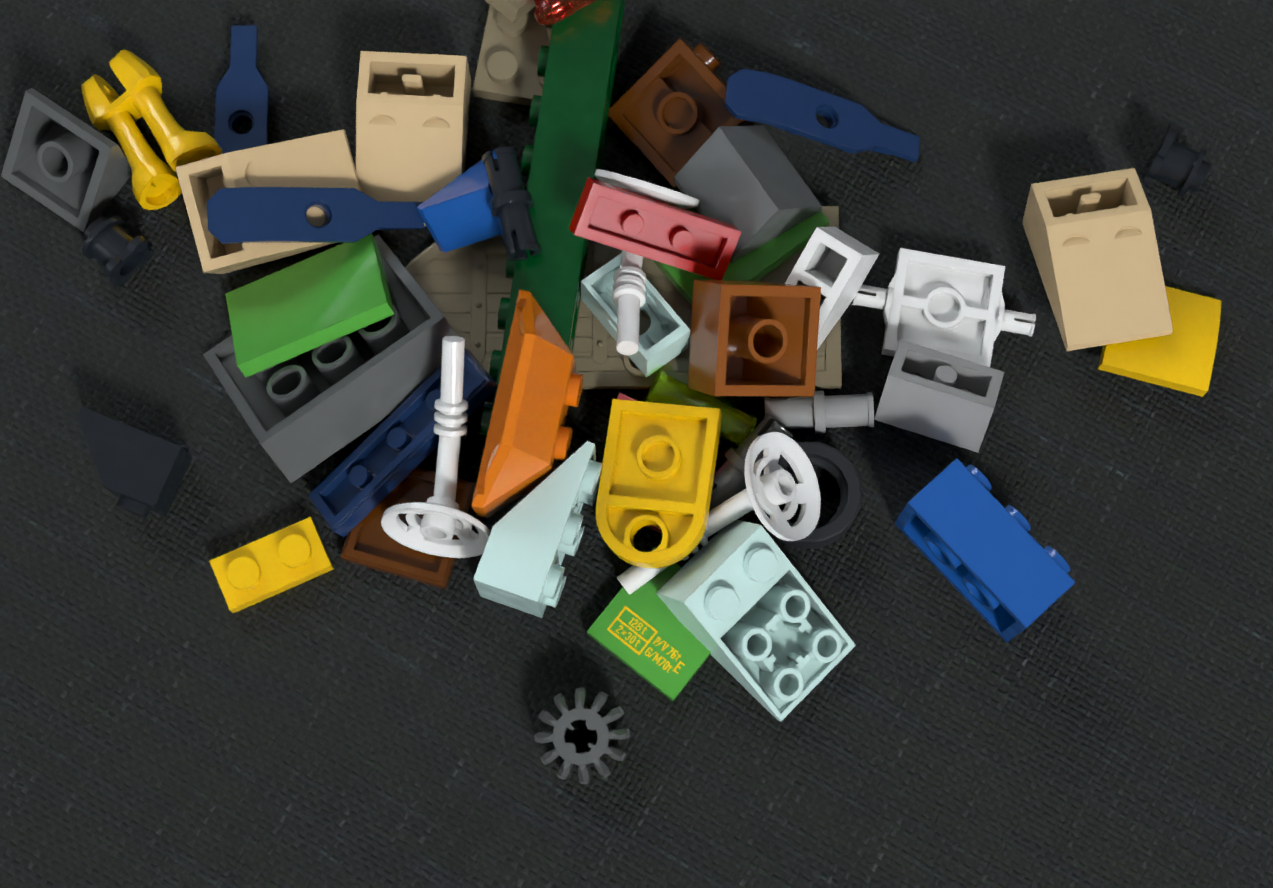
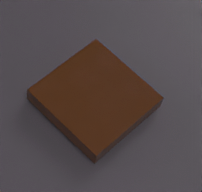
M416 467L347 534L340 558L343 561L447 589L456 558L435 556L404 546L392 539L383 530L381 525L383 513L389 507L402 503L427 502L428 498L433 497L436 472ZM457 478L455 502L459 504V510L470 514L476 483ZM398 514L399 518L408 526L406 514ZM417 514L421 519L423 518V514ZM453 535V538H452V539H459V538H458L457 535Z

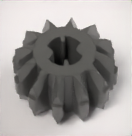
M580 687L576 688L574 695L576 708L573 709L568 699L563 694H558L554 697V702L562 716L559 717L547 710L541 711L539 719L553 726L554 730L553 732L542 731L536 733L535 742H553L555 748L546 752L541 757L544 765L553 762L559 756L564 759V762L558 769V778L566 779L575 764L578 765L580 783L587 784L591 778L590 763L595 765L598 773L604 778L612 773L610 765L602 756L604 753L615 760L623 761L625 759L626 752L622 748L612 745L611 740L627 739L631 733L629 728L611 729L610 723L624 715V710L621 706L612 709L607 715L600 712L607 702V693L599 692L594 699L592 707H587L586 689ZM586 720L587 729L597 731V742L591 741L588 743L591 750L582 751L578 741H569V729L574 730L578 727L574 721Z

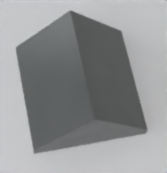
M28 89L24 94L1 177L85 232L88 226L100 217L132 175L131 167L118 144L35 89Z
M764 125L718 127L674 177L675 184L683 194L699 200L698 207L693 208L696 213L734 225L741 231L730 259L731 263H734L822 210V205Z

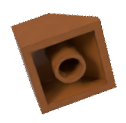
M694 279L688 388L713 396L814 397L821 287L753 281Z

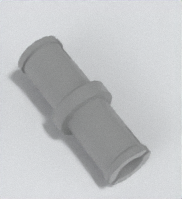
M824 390L815 391L814 397H765V415L766 413L772 415L785 427V430L814 428L815 434L826 433V428L874 427L872 392H867V394L824 396Z

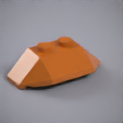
M519 290L487 439L471 507L476 515L481 517H490L539 485L555 471L557 459L567 460L570 449L572 428L564 427L568 406L578 407L584 375L576 373L573 354L530 291Z

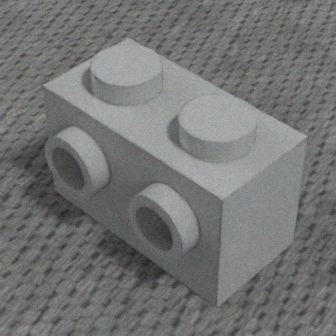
M900 339L874 420L978 453L994 411L1005 372Z

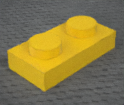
M311 517L209 561L228 608L232 613H236L334 570Z

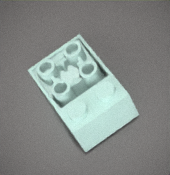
M587 441L492 527L473 578L481 597L540 618L543 617L547 605L556 608L566 581V576H563L565 567L561 566L565 554L575 556L584 532L585 525H582L584 515L580 514L584 503L593 506L598 494L602 463L596 462L594 443Z
M736 520L727 525L709 541L708 545L702 547L656 592L678 621L778 721H782L856 646L762 525Z

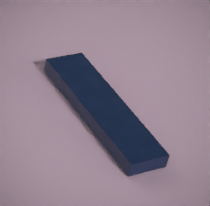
M465 348L463 400L468 402V409L464 412L469 417L498 388V385L471 351ZM441 366L308 495L333 532L345 537L438 447L439 435L434 433V424L438 423L434 420V414L438 410L434 407L435 400L440 399Z

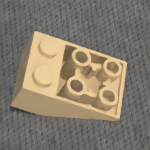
M360 51L356 100V173L361 192L377 201L424 202L465 172L471 77L467 56Z
M344 129L228 152L175 167L204 273L226 274L335 244H222L208 231L207 201L219 188L312 187L356 188L361 191ZM311 207L307 210L306 217L311 225L318 227L324 224L325 214L320 208Z
M1135 168L1031 184L1022 224L1066 351L1172 334L1173 327L1151 208Z

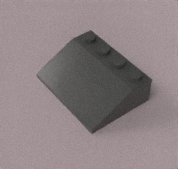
M376 235L374 238L379 246L394 315L246 378L236 363L232 335L203 354L261 446L290 483L315 468L325 459L393 413L442 365L443 337L456 336L443 314L379 235Z

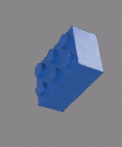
M956 458L906 504L894 524L1007 643L1032 624L1076 582L1067 574L1070 572V567L1066 560L1049 546L1043 549L1028 533L1031 527L1025 517L1010 505L1004 508L989 492L992 486L984 474L971 464L965 467Z

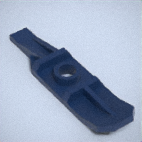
M231 25L230 68L216 88L214 139L221 147L222 154L268 145L270 92L258 71L257 25ZM247 119L253 123L252 129L245 134L234 132V126L239 120Z
M741 69L728 77L724 106L735 119L768 124L783 129L785 132L800 135L851 154L873 151L897 156L911 162L918 160L919 136L880 123L861 104L766 72ZM816 115H821L826 119L828 128L823 127L817 121Z
M219 188L207 201L208 231L222 244L356 243L376 230L424 229L425 227L424 221L416 208L423 202L377 201L356 188ZM317 207L324 212L325 222L322 226H313L308 222L306 213L309 208Z

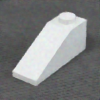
M816 227L785 284L821 287L817 350L853 301L879 256V253L836 227Z

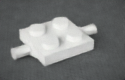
M900 248L898 252L894 277L889 283L888 288L862 284L852 301L854 306L859 305L883 310L886 328L881 354L893 357L901 339L990 367L994 341L1000 331L1024 334L1031 337L1034 332V322L1036 321V314L1005 310L1002 295L1005 266Z

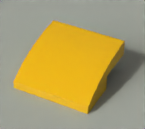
M1165 286L1173 327L1172 334L1103 345L1098 370L1203 397L1209 389L1220 326L1221 300Z

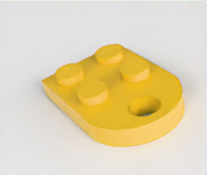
M612 399L595 512L597 526L603 540L613 553L623 561L641 568L667 567L687 557L701 541L708 522L723 417L719 408ZM650 525L660 528L663 537L660 545L655 550L640 552L634 548V536L639 529Z

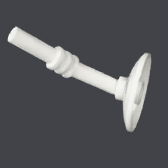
M600 169L595 171L594 176L601 182L686 210L698 207L699 200L686 194ZM623 250L620 269L614 273L613 302L618 307L616 349L622 355H633L639 349L640 308L645 304L646 275L642 271L643 257Z
M447 336L442 339L440 399L435 400L434 407L438 410L434 414V420L438 422L434 424V433L439 435L434 496L428 498L427 502L402 503L389 507L383 513L381 525L383 530L392 539L411 549L441 557L469 558L483 554L491 532L482 522L459 510V504L455 502L461 436L467 434V426L463 423L467 422L468 414L464 412L468 409V402L463 400L465 339L458 336ZM398 514H406L408 526L399 518ZM417 514H423V518L421 519ZM473 525H474V526L476 527V529L478 530V532H479L478 534H476V533L472 530V526H473ZM453 535H457L459 539H452Z
M769 432L760 435L751 443L745 459L746 488L709 511L706 530L699 544L705 547L709 544L708 537L753 509L767 530L782 540H801L813 532L820 515V489L814 468L798 443L780 432ZM763 450V458L755 463L758 454ZM780 455L790 464L798 484H795L792 475L778 465ZM764 468V475L760 476L761 471ZM786 503L784 510L781 511L778 505ZM798 504H801L799 517L791 527L787 520L794 516ZM697 545V547L692 551V553L695 554V553H697V552L699 551L698 545ZM689 556L685 557L682 560L686 561L687 559H689ZM633 565L616 578L630 595L667 567L650 569Z

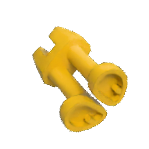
M124 49L109 61V65L126 91L119 96L109 83L99 75L94 74L81 85L82 95L93 126L99 131L111 130L121 145L132 170V191L135 198L143 209L157 210L174 202L182 193L178 176L175 173V167L221 155L222 149L217 141L206 132L186 131L177 123L161 98V77L146 62L131 51ZM141 117L144 118L169 166L156 155L135 122Z

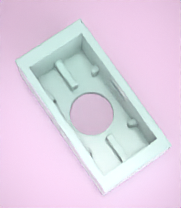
M622 253L581 281V300L615 341L617 339L618 307L613 302L614 273L620 269ZM646 278V300L640 310L649 316L651 325L644 334L639 335L638 351L628 356L647 378L689 348L691 330Z

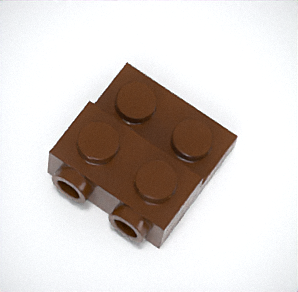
M681 38L609 110V117L676 189H679L674 182L676 174L718 127L752 126L755 123L753 121L735 119L724 106L727 83L716 72L722 65L720 60L702 42H699L694 48Z

